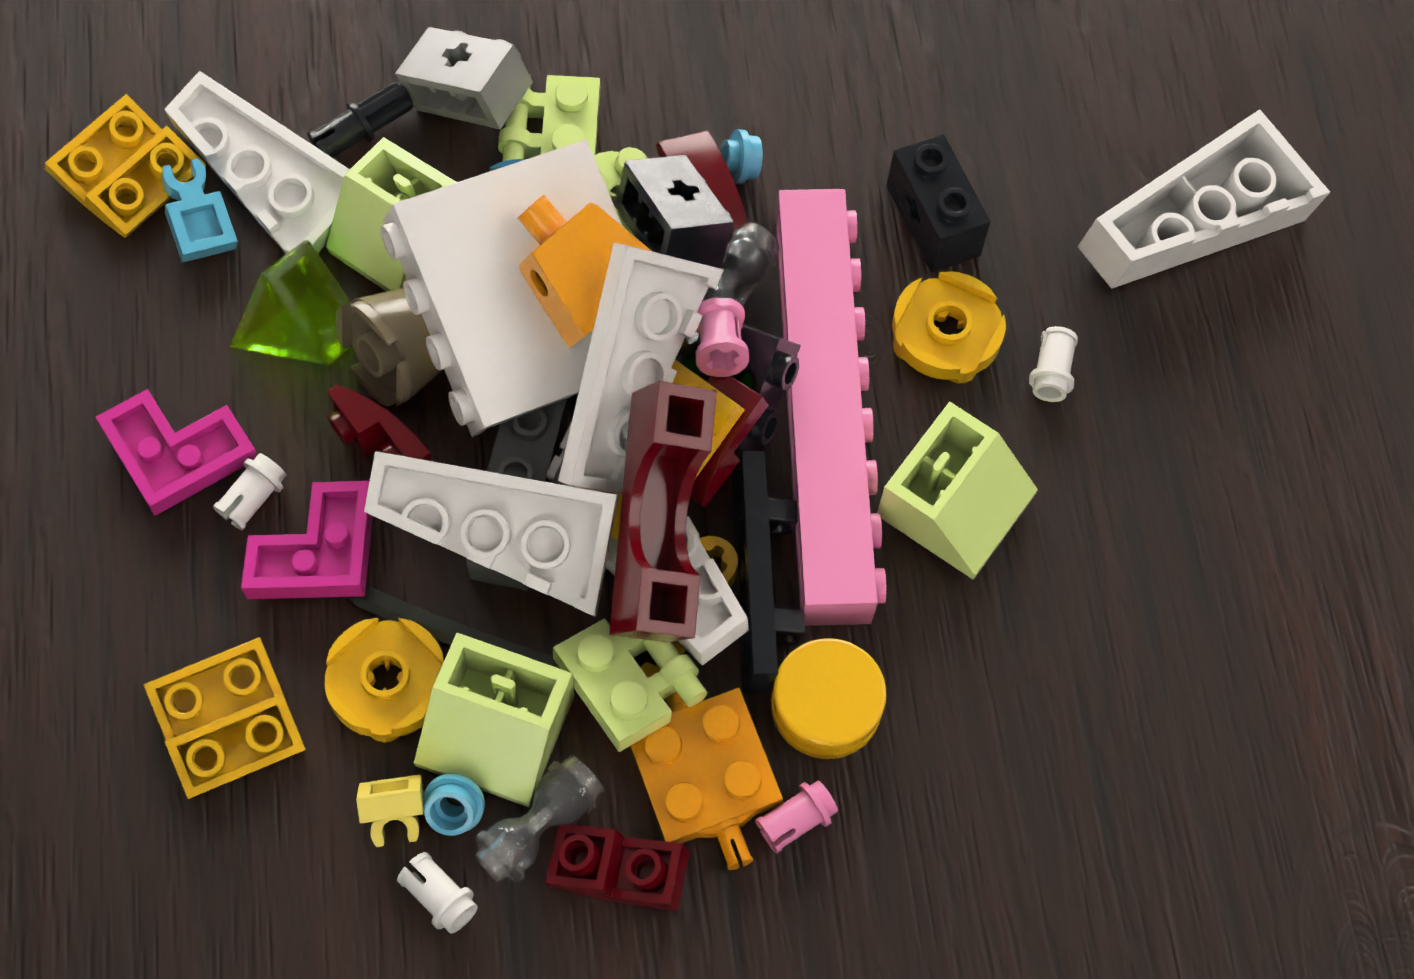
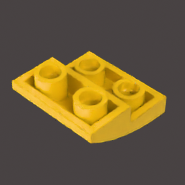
M125 94L45 162V170L89 211L126 238L172 198L165 192L162 185L163 166L170 165L175 179L187 183L194 178L191 173V161L198 158L205 168L206 164L167 125L161 129Z
M260 637L143 684L166 739V747L188 799L306 750Z

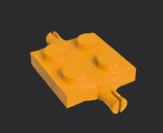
M739 687L702 700L692 707H688L680 695L674 693L665 698L668 707L672 711L671 722L631 745L666 842L684 843L695 838L717 837L728 864V870L739 869V863L732 847L733 844L737 848L743 867L753 862V857L750 855L740 828L755 815L783 804V797Z

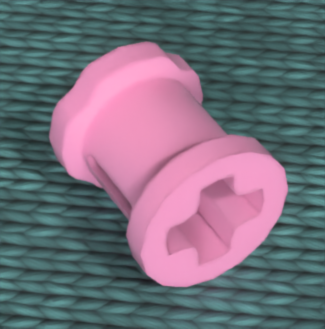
M715 297L702 301L697 311L703 317L696 330L700 334V345L695 352L696 366L708 376L729 377L738 374L749 363V349L741 339V330L745 320L744 308L739 302L731 298L722 299Z

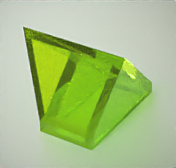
M304 240L260 274L229 348L319 363L327 366L352 348L351 345L342 350L336 327L338 308L350 300L310 241Z

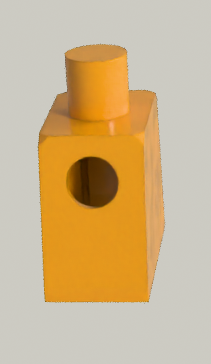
M543 195L517 218L540 244L519 265V268L562 339L571 348L594 329L613 243L648 251L651 250L598 205L590 202L567 222L546 196Z

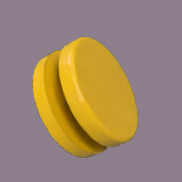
M824 638L804 643L794 649L783 660L778 669V675L775 678L771 696V712L775 726L788 744L805 755L819 759H836L848 756L865 746L878 728L886 704L885 680L874 659L863 649L850 642Z

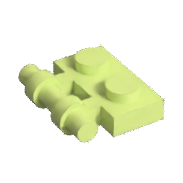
M547 75L545 93L533 92L529 87L507 119L505 128L499 133L498 149L503 154L502 161L532 158L587 139L593 155H596L600 78ZM528 118H543L542 134L530 133L527 130Z
M604 618L554 646L553 659L560 669L573 673L574 689L618 752H621L671 722L672 711L665 703V698L677 692L688 707H692L707 696V691L696 677L699 670L691 658L686 654L680 655L671 642L609 635L610 625ZM646 650L661 669L649 678H647L634 657Z

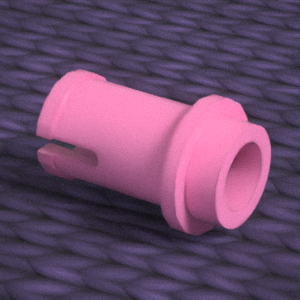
M819 780L811 785L806 782L798 786L800 793L763 817L760 816L755 819L757 827L761 829L760 833L776 854L783 850V847L818 824L824 827L831 824L830 817L838 812L834 799Z

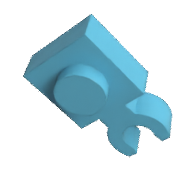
M198 158L191 161V173L194 179L190 182L183 183L176 180L170 165L163 166L162 185L165 192L170 197L178 200L165 205V215L182 263L235 250L238 243L221 192L218 191L204 195L206 169Z

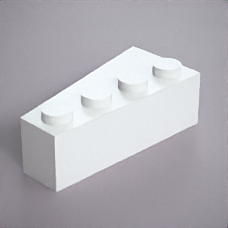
M1259 109L1099 216L1078 245V248L1112 289L1303 222L1328 196L1330 191Z

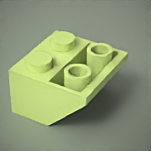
M383 137L344 174L326 244L327 250L331 255L385 291L403 288V283L407 281V277L400 260L391 259L382 240L381 226L385 225L383 218L394 203L457 182Z
M949 401L884 486L877 513H880L881 519L974 580L1034 498L1038 489L998 432Z
M456 633L432 688L414 765L440 776L445 774L462 775L472 780L482 791L530 808L574 699L573 673Z

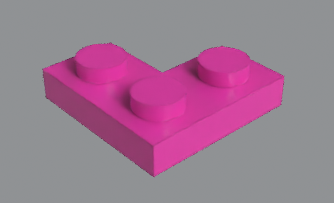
M148 389L96 416L101 429L154 516L245 467L243 463L247 458L254 460L257 456L255 448L227 405L176 433Z
M370 481L313 482L307 534L248 535L241 590L246 598L278 599L365 596L373 516L364 512Z

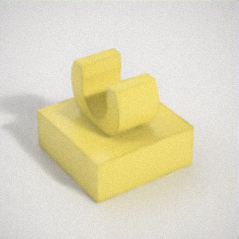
M421 774L359 783L356 798L360 824L372 822L371 839L376 847L384 846L385 831L383 827L391 820L403 822L407 827L409 842L417 841L420 827L418 815H423L424 790Z

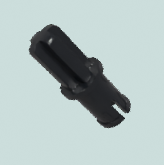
M394 82L357 105L349 102L346 104L347 111L314 131H309L307 135L313 146L334 158L363 139L371 142L375 139L374 132L411 111L414 105L405 87L398 82Z

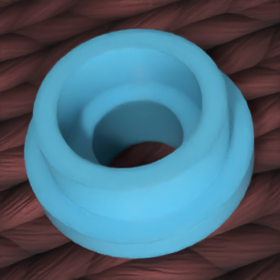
M735 129L729 140L723 141L720 152L734 183L744 184L747 179L755 180L758 178L762 167L763 149L758 136H749L746 130Z
M458 774L438 776L429 783L423 794L425 819L432 829L443 835L456 836L471 830L479 823L485 809V800L480 788L469 778ZM446 797L454 798L460 801L463 804V806H454L447 801Z

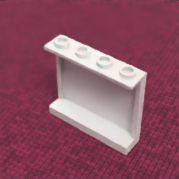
M587 139L394 203L383 218L385 225L381 226V236L386 251L391 259L400 260L407 277V281L403 283L406 300L415 315L422 314L430 333V336L426 337V346L431 361L437 370H445L453 390L448 394L451 410L461 426L467 424L472 437L481 434L487 428L579 393L593 330L571 348L564 342L520 271L519 265L540 244L517 218L536 200L545 195L567 222L591 202L598 205L622 225Z

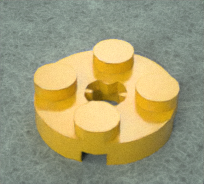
M954 271L939 272L938 278L927 279L921 282V277L904 289L896 303L892 319L894 352L899 358L905 360L911 367L924 375L941 380H950L957 384L967 383L975 377L976 373L986 369L994 361L1001 348L1006 331V321L1004 314L1001 316V311L995 304L997 297L985 283L964 273ZM948 316L958 320L956 328H963V331L958 334H944L939 331V327L935 326L934 321L945 322Z
M372 618L356 623L337 638L330 648L326 660L325 692L335 715L352 731L360 735L370 736L374 740L383 743L394 741L399 736L408 735L423 726L432 688L444 662L442 650L431 633L418 623L398 618L399 622L392 620L379 622L378 618ZM385 664V668L388 671L392 664L402 670L397 675L399 684L394 688L387 690L384 687L383 690H378L372 687L376 682L373 670L378 666Z

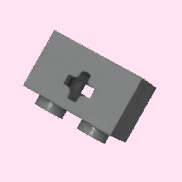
M433 27L427 28L395 73L401 85L408 91L417 111L495 129L502 128L533 83L521 59V54L514 44L502 39L492 40L468 35L462 31H448Z

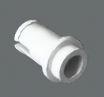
M1054 326L1042 332V343L1037 368L1029 376V384L1033 388V394L1047 402L1064 400L1067 393H1070L1074 388V378L1070 373L1078 336L1068 328Z
M261 453L254 460L247 458L243 463L246 470L221 500L213 506L220 516L226 521L229 518L233 520L231 524L240 530L247 526L246 523L273 491L280 493L284 488L281 482L287 474L274 461Z
M427 852L415 856L409 862L426 878V882L416 872L412 873L408 868L404 867L398 875V883L405 887L433 915L431 923L436 929L445 928L450 934L457 932L470 921L477 911L478 906L472 901L473 891L469 887L461 889L432 860V857Z

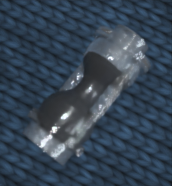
M745 223L741 229H734L732 240L727 245L721 269H724L722 276L716 289L708 287L702 301L715 297L722 299L731 298L739 302L743 307L766 274L771 272L777 263L776 254L779 252L780 246L776 238L767 229L755 223ZM740 286H744L738 293V295L734 298L735 291Z
M569 755L562 763L554 761L547 768L548 773L536 785L533 805L527 814L517 818L501 819L495 822L487 832L482 830L475 836V840L481 849L474 857L497 882L500 883L508 876L512 881L519 883L525 877L524 871L535 862L539 851L540 837L546 829L552 826H566L575 823L585 812L591 813L597 807L595 799L604 792V788L590 769L576 757Z

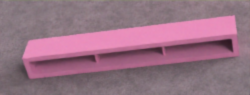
M845 189L779 190L775 221L782 333L784 339L801 345L797 355L799 359L798 374L791 387L786 390L793 500L797 501L798 522L795 526L800 610L804 611L805 626L872 624L877 604L886 602V574L884 568H875L873 549H880L882 545V522L880 513L870 512L869 495L877 494L878 473L876 460H866L865 448L866 442L873 441V413L871 408H862L861 391H868L869 362L867 357H858L857 341H864L865 338L864 308L854 307L853 292H860L861 263L859 258L850 257L849 245L856 244L857 214L855 210L847 211Z

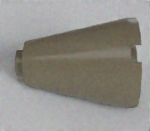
M404 288L352 299L338 308L336 327L342 350L352 345L359 362L350 367L366 391L381 405L389 407L396 403L397 407L408 402L442 371L437 370L431 361L426 346V337L430 336L422 314L415 315L409 307Z

